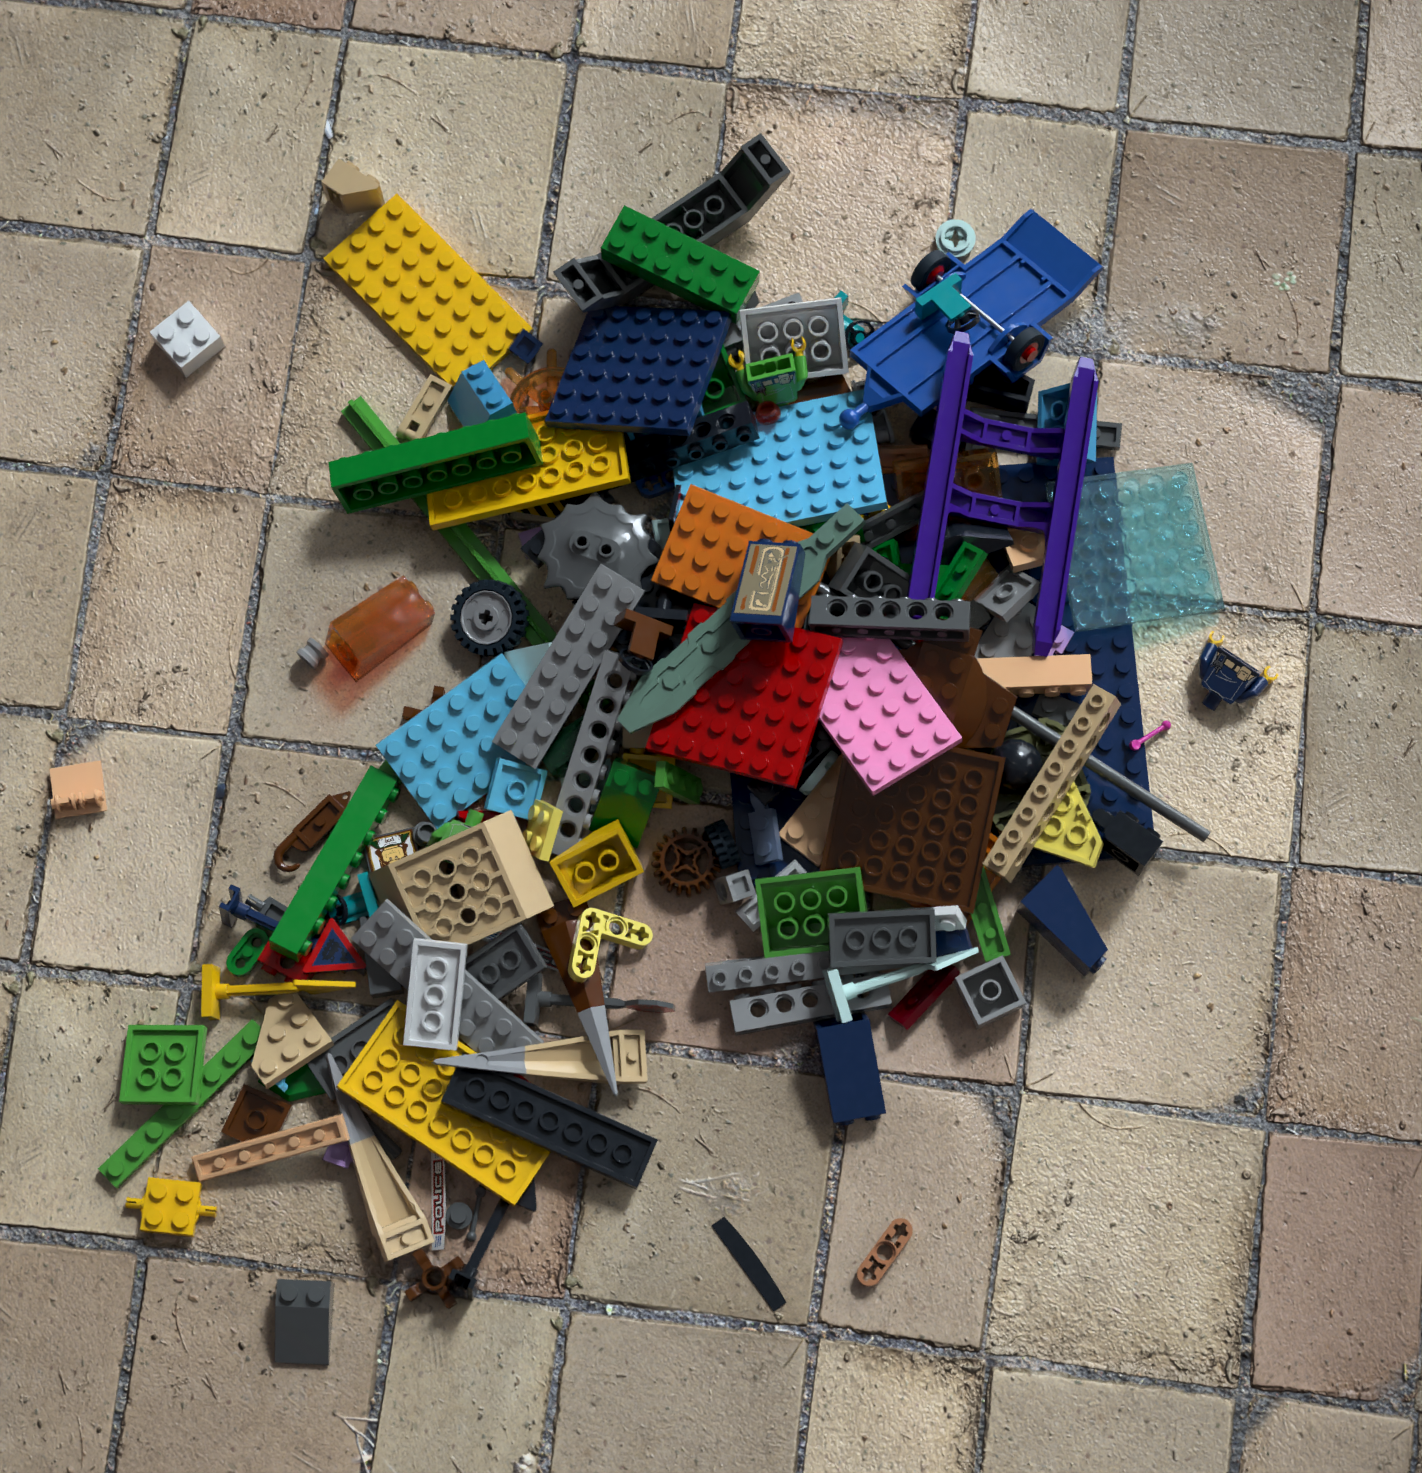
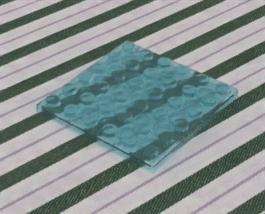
M1193 463L1084 477L1067 585V595L1075 632L1222 612L1225 609ZM1055 481L1046 482L1044 485L1048 502L1053 500Z

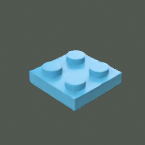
M496 758L484 809L500 813L512 810L514 816L529 820L528 811L534 804L535 799L541 800L548 771Z

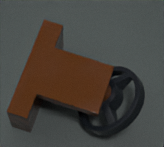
M626 608L615 617L614 626L632 633L629 647L620 650L618 660L626 669L635 674L649 675L653 669L651 661L654 658L657 642L662 643L672 635L673 626ZM623 654H630L625 658L623 657ZM630 663H632V664L635 665V666L642 667V668H644L645 670L636 668V667L632 666Z

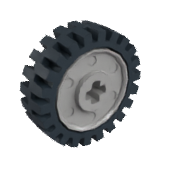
M479 580V582H473L469 584V587L463 588L461 590L462 594L457 595L455 598L457 600L456 604L452 605L451 610H454V613L450 614V620L454 623L451 625L452 631L456 632L454 636L458 641H461L460 644L464 648L478 655L498 656L501 653L504 654V652L513 650L514 646L522 642L520 640L521 637H525L527 633L524 631L525 627L529 626V621H526L529 611L525 608L527 606L526 601L522 600V595L515 590L516 588L497 580ZM488 614L493 616L492 622L487 620Z

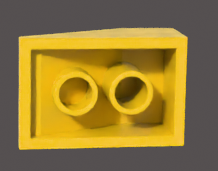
M618 819L592 832L549 861L573 907L644 872L642 863Z

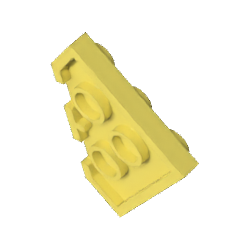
M1075 782L1069 788L1033 848L1095 869L1104 843Z

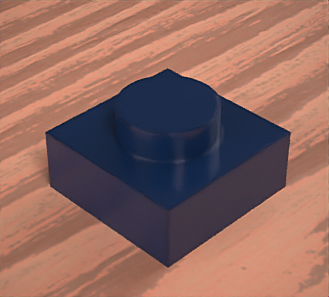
M522 328L507 349L529 364L543 343Z

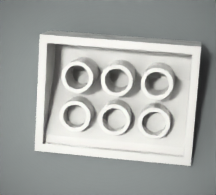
M841 297L740 310L742 346L745 356L744 366L748 363L793 353V357H796L795 351L791 348L790 339L793 337L794 346L800 347L802 345V336L806 342L803 356H806L807 378L849 373Z

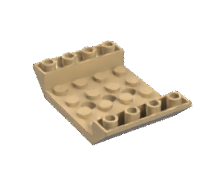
M512 810L368 874L381 904L388 899L432 940L469 945L554 906ZM443 860H450L454 864V871L450 875L442 873L440 869V864ZM454 884H460L465 889V895L461 899H456L451 894V888ZM465 908H471L475 911L476 918L474 922L467 923L462 919V911Z

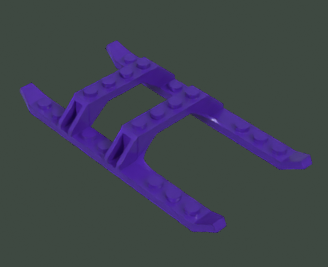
M955 331L945 357L907 597L916 600L935 598L948 516L1038 534L1045 533V551L1033 623L1032 651L1034 655L1047 657L1061 631L1099 382L1094 362L1091 358L1080 356L1076 363L1070 383L1064 428H1031L991 420L965 409L973 352L969 334ZM965 442L1049 460L1059 459L1052 502H1020L971 492L954 484L959 443ZM919 615L912 617V619L916 620L922 618V616Z

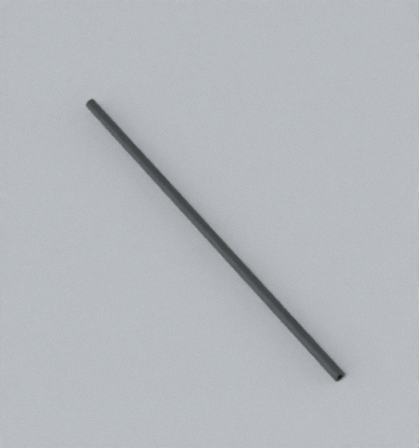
M820 582L816 592L818 596L829 594L836 597H844ZM866 613L859 615V617L863 618L869 616V614ZM890 639L893 644L901 649H908L916 644L913 640ZM1014 706L1010 719L1055 747L1061 735ZM1090 754L1084 764L1085 767L1203 843L1205 842L1211 831Z

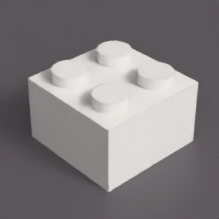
M187 301L150 331L154 342L186 378L225 347L221 336L190 301Z

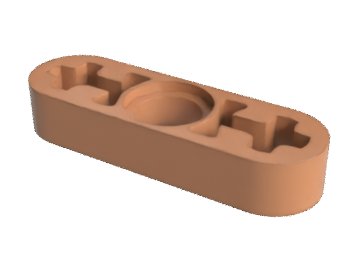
M904 1218L893 1220L857 1270V1279L861 1285L865 1287L875 1286L896 1259L913 1233L912 1225L908 1220ZM904 1224L907 1236L901 1235L897 1239L896 1243L901 1245L899 1248H896L891 1241L884 1238L889 1235L892 1239L896 1233L893 1227L895 1225L900 1227ZM888 1245L892 1249V1257L888 1260H881L877 1256L879 1246ZM873 1257L878 1264L885 1267L883 1270L879 1266L874 1271L875 1280L869 1279L865 1281L862 1270L864 1268L866 1270L871 1268L873 1262H870L869 1259Z

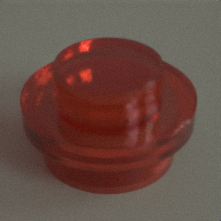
M772 401L760 403L755 412L756 420L763 425L777 422L781 417L779 406Z

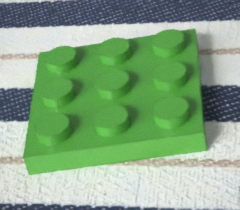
M128 1025L119 1102L121 1104L199 1105L207 1027L205 1025Z

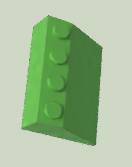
M860 867L755 879L765 958L829 951L827 913L867 911Z

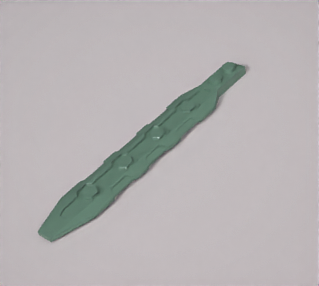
M848 503L808 539L798 542L805 552L799 599L820 581L828 558L866 524L865 520ZM737 590L726 599L727 602L704 623L697 625L688 634V638L666 658H661L653 666L649 675H643L617 718L630 734L679 711L696 695V691L719 670L727 667L735 659V655L752 641L740 639L730 622Z

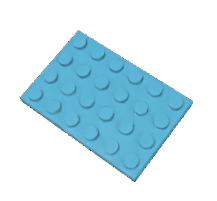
M502 653L375 745L437 829L455 817L457 811H463L488 792L496 758L526 765L525 762L492 742L525 688V684ZM560 733L556 737L553 744L562 738Z

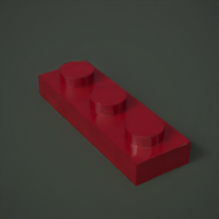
M952 964L937 971L929 969L887 1015L895 1023L908 1030L944 990L952 984L955 977L960 974V971Z

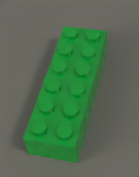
M625 205L601 246V259L705 310L729 312L733 318L731 322L737 324L740 319V310L746 308L759 284V270Z

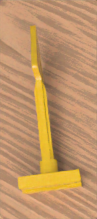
M202 964L201 1017H208V1020H220V1000L230 999V997L293 994L299 991L315 995L355 988L356 982L293 980V983L230 986L229 983L220 984V967L213 964Z

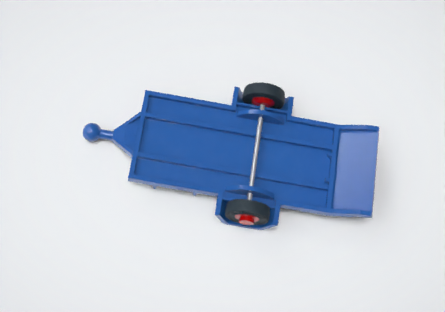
M1030 209L1015 222L1002 238L965 265L950 252L945 254L941 250H934L928 253L917 264L911 276V284L916 290L911 289L907 284H904L902 287L908 296L915 301V299L956 273L962 279L960 295L971 305V309L979 312L981 317L977 325L965 331V333L969 334L973 352L969 384L972 385L974 377L991 364H994L1003 376L1014 383L1043 360L1053 339L1041 326L1073 303L1104 267L1034 210ZM914 302L850 349V357L867 371L863 403L854 410L846 409L842 411L839 416V422L843 428L854 429L859 424L860 417L865 413L904 402L920 417L937 406L946 352L954 335L947 331L945 324L949 319L939 309L921 320L915 314ZM955 322L950 326V328H954Z

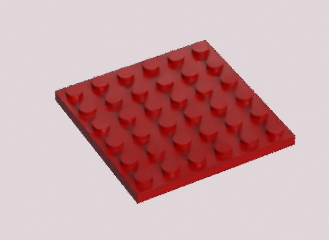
M694 603L681 643L688 638V634L697 625L704 623L718 608ZM795 627L792 643L750 641L735 655V659L727 667L714 674L679 711L653 724L645 747L646 750L796 789L843 645L842 638Z

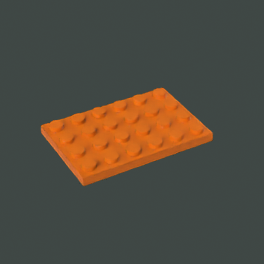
M690 484L651 582L719 609L727 602L726 599L738 588L749 541L768 539L777 543H783L785 540L799 542L808 539L814 533ZM830 557L826 562L820 581L798 601L795 627L802 629L811 607V596H815Z

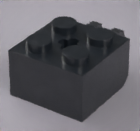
M1098 808L1091 815L1096 828L1103 833L1101 837L1104 843L1102 850L1139 876L1163 843L1159 839L1161 837L1159 833L1150 827L1146 829L1138 823V818L1127 811L1124 813L1120 810L1114 817L1105 809Z

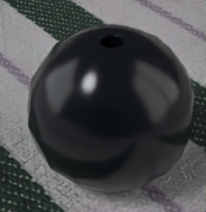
M1022 739L1006 740L1002 743V746L994 748L991 754L1006 758L1000 788L1011 793H1022L1028 790L1043 767L1039 751L1032 744Z

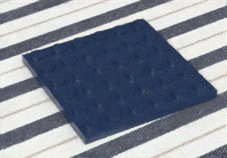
M615 306L587 312L546 416L545 423L547 427L690 436L733 317L729 312L627 306Z

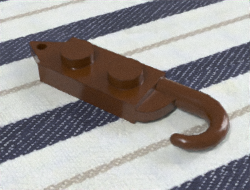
M350 791L333 796L327 795L277 846L274 851L273 860L279 870L293 872L300 867L299 863L293 866L285 865L282 861L283 855L292 846L299 851L308 852L333 830L350 801Z

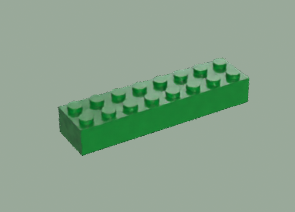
M526 412L496 420H488L472 426H464L449 432H440L425 438L413 439L412 441L397 445H389L386 448L374 451H365L362 454L350 457H342L329 462V473L333 492L347 514L541 466L543 465L540 439Z

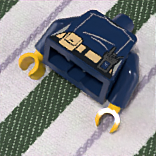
M1214 631L1210 632L1207 644L1199 657L1198 675L1202 679L1201 685L1209 690L1202 701V704L1215 711L1222 699L1230 705L1233 702L1242 704L1256 698L1268 684L1273 683L1278 678V673L1272 678L1267 675V670L1270 666H1267L1260 672L1222 646L1224 635H1222L1221 640L1215 641L1212 638Z

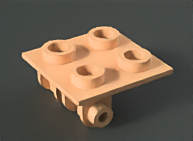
M101 760L49 769L53 795L51 807L55 811V819L107 811Z

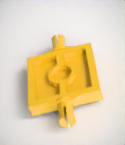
M148 1177L143 1199L127 1197V1203H125V1208L141 1209V1232L194 1237L196 1224L200 1216L214 1218L217 1216V1206L202 1205L200 1198L202 1183Z

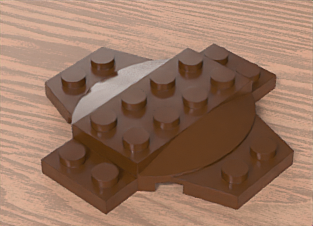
M970 627L969 642L924 640L908 649H898V651L961 735L962 742L955 747L996 748L997 746H1002L1017 696L983 673L980 663L975 657L982 630Z

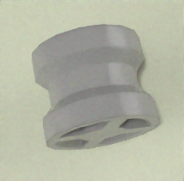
M311 637L307 640V645L296 652L314 670L318 667V662L321 659H326L329 656L328 652Z

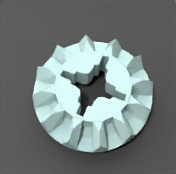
M953 219L944 222L938 228L935 240L938 250L945 254L950 252L958 258L966 256L973 250L976 236L973 228L967 222ZM954 231H956L958 239L963 240L958 242L957 247H954L953 241L948 240L952 239Z

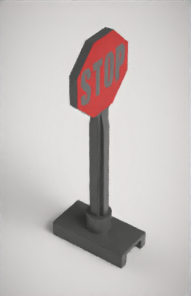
M542 973L527 981L523 1021L527 1023V1026L538 1027L540 1007L551 1008L552 1005L574 1007L569 995L542 991ZM604 997L605 1009L617 1010L628 1008L653 1013L675 1012V1005L673 1003L644 999L624 1001L617 998Z

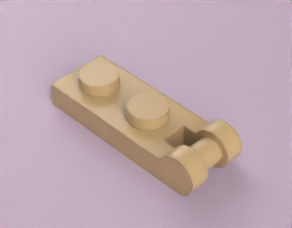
M430 374L397 429L396 436L410 441L417 438H425V435L453 390V386ZM412 423L419 426L416 432L410 429Z

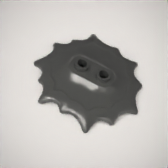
M597 492L591 493L589 498L580 505L567 504L560 516L540 526L545 539L537 559L542 561L548 570L543 586L544 589L561 587L565 592L567 600L579 599L600 564L605 565L642 588L641 575L649 567L659 562V559L648 548L651 537L644 530L647 515H631L625 511L622 505H611L603 501ZM587 542L586 545L579 546L580 543ZM605 548L611 550V552L603 554L602 550Z

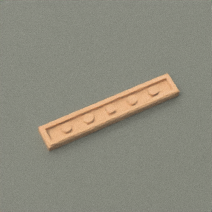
M342 1113L200 1153L191 1158L198 1182L345 1142L350 1140Z

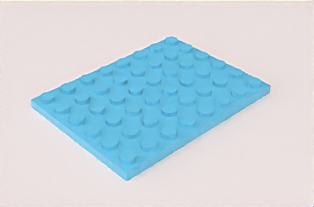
M864 389L753 412L760 439L673 468L675 487L676 485H681L679 511L690 484L796 527L828 521L846 503L858 514L888 509L872 412H867L861 416L859 424L854 429H845L839 422V416L842 411L846 409L854 410L863 403Z

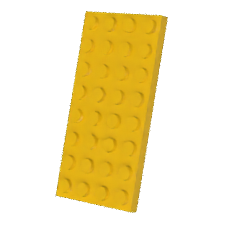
M397 193L323 258L324 262L441 380L453 386L452 389L461 372L472 365L484 360L490 370L497 366L511 353L507 348L522 328L530 334L534 332L533 328Z
M549 410L527 415L540 439L543 465L427 494L430 527L434 531L630 484L624 432L548 428L545 419Z
M397 1000L338 1083L337 1089L514 1207L551 1152L441 1104V1100L456 1067L434 1065L432 1062L439 1058L461 1056L463 1053L466 1055L475 1054L476 1052L458 1041L456 1051L403 1045L407 1006Z

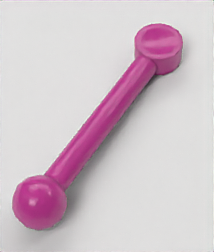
M1165 720L1161 723V726L1139 740H1132L1129 743L1130 749L1133 751L1138 750L1145 741L1163 730H1169L1171 723Z

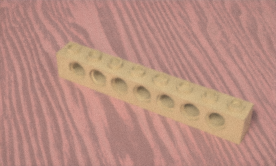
M1093 684L984 860L983 865L990 872L1009 883L1013 881L1121 706L1116 696Z

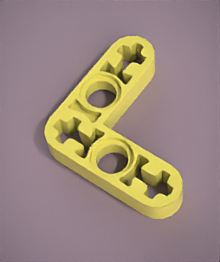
M595 908L586 909L577 920L568 965L569 976L576 982H584L594 973L601 939L640 950L651 942L653 938L651 929L644 923ZM590 916L595 924L590 928V932H585L589 928V921L586 919ZM609 924H618L621 928V934H613L609 929ZM638 931L641 932V937L644 938L642 941H639L638 936L635 935ZM581 939H587L591 942V951H585L581 948ZM582 958H587L583 962V969L586 971L581 974L577 966L582 962Z

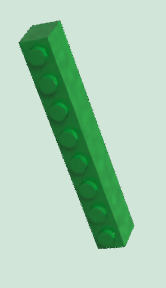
M370 765L269 939L270 949L296 962H299L302 955L307 956L312 947L311 939L315 933L319 934L325 924L324 917L328 911L332 912L337 904V894L340 889L345 890L351 878L349 874L352 868L359 866L363 858V849L366 845L370 846L375 838L376 832L374 830L378 824L382 825L388 815L386 809L391 802L395 803L401 792L398 778Z

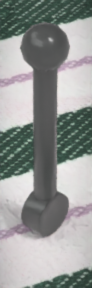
M477 1187L475 1190L477 1198L470 1232L466 1235V1239L469 1242H474L477 1238L475 1230L481 1200L486 1194V1190L481 1187Z

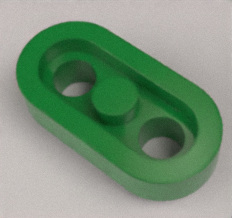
M258 928L248 930L228 955L226 965L233 975L237 977L246 976L259 962L257 959L269 941V936L265 931ZM255 939H261L259 947H253ZM239 960H245L243 968H237L236 964Z

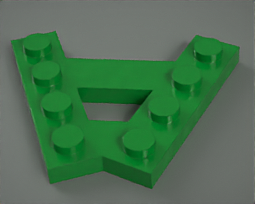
M895 539L888 540L871 548L881 556L887 557L891 563L907 574H911L912 564L901 563L899 546ZM964 541L950 565H940L935 599L943 601L961 599L988 554ZM945 616L940 617V618H943V619H946V620L949 619L948 617H945Z

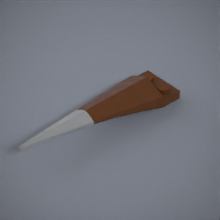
M565 899L553 903V907L536 914L546 945L611 1090L617 1097L618 1090L598 955L594 973L586 981L576 982L568 973L577 920L589 906L586 901L573 907L570 900ZM589 916L586 919L589 921V928L585 932H590V928L593 926L592 917ZM580 940V946L583 950H592V944L589 940ZM582 958V962L577 966L581 974L586 971L583 969V962L587 958Z

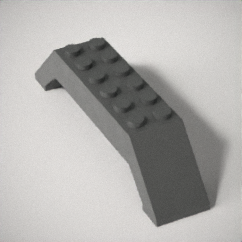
M760 133L742 145L737 154L720 173L652 217V219L705 245L713 247L750 222L790 175V170ZM601 252L585 258H573L553 271L556 278L582 313L628 304L654 286V284L601 259Z

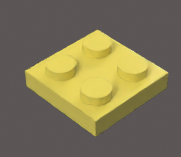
M535 799L534 804L528 811V825L522 834L532 856L549 862L563 811L538 799Z

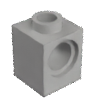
M748 869L717 878L713 881L720 905L756 895Z

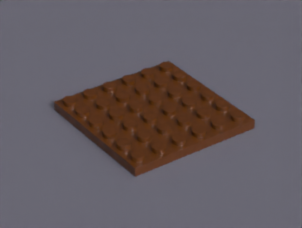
M953 747L872 796L843 755L820 871L860 867L864 891L938 907L958 905L962 912L973 914L1006 758Z

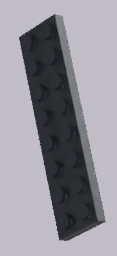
M456 1067L441 1100V1104L635 1190L638 1188L658 1141L654 1137L505 1072Z

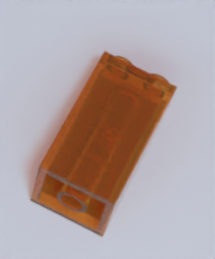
M403 575L331 621L325 645L353 680L358 682L428 628L435 616L434 608L428 600H424L421 597L417 586L412 581H408Z

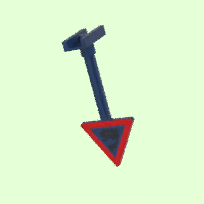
M231 884L228 888L231 900L227 904L221 902L219 905L222 924L232 928L236 919L239 918L243 921L249 920L274 932L279 921L252 910L251 906L244 904L241 889ZM330 918L320 938L316 939L313 937L310 941L312 942L311 949L313 951L303 968V974L365 970L366 964L336 921Z

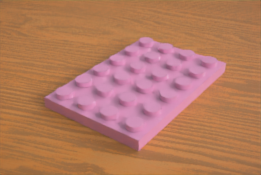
M841 637L843 645L818 720L872 796L961 743L962 737L890 639Z

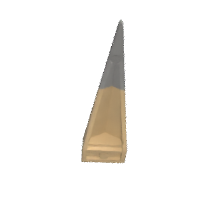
M609 1031L616 1084L647 1083L645 1031ZM588 1036L439 1058L432 1062L434 1065L609 1084Z
M327 1053L325 1057L340 1114L343 1113L350 1140H348L370 1228L373 1237L376 1238L384 1262L435 1242L425 1215L398 1175L357 1102L337 1089V1085L343 1076L332 1055Z

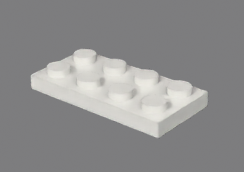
M419 938L413 939L403 1045L457 1050L468 944Z

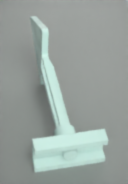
M978 947L936 957L937 962L913 964L855 984L850 982L842 985L838 969L831 967L822 970L836 1020L841 1021V1023L852 1020L847 1000L856 998L858 994L919 975L928 969L933 971L940 970L978 953Z

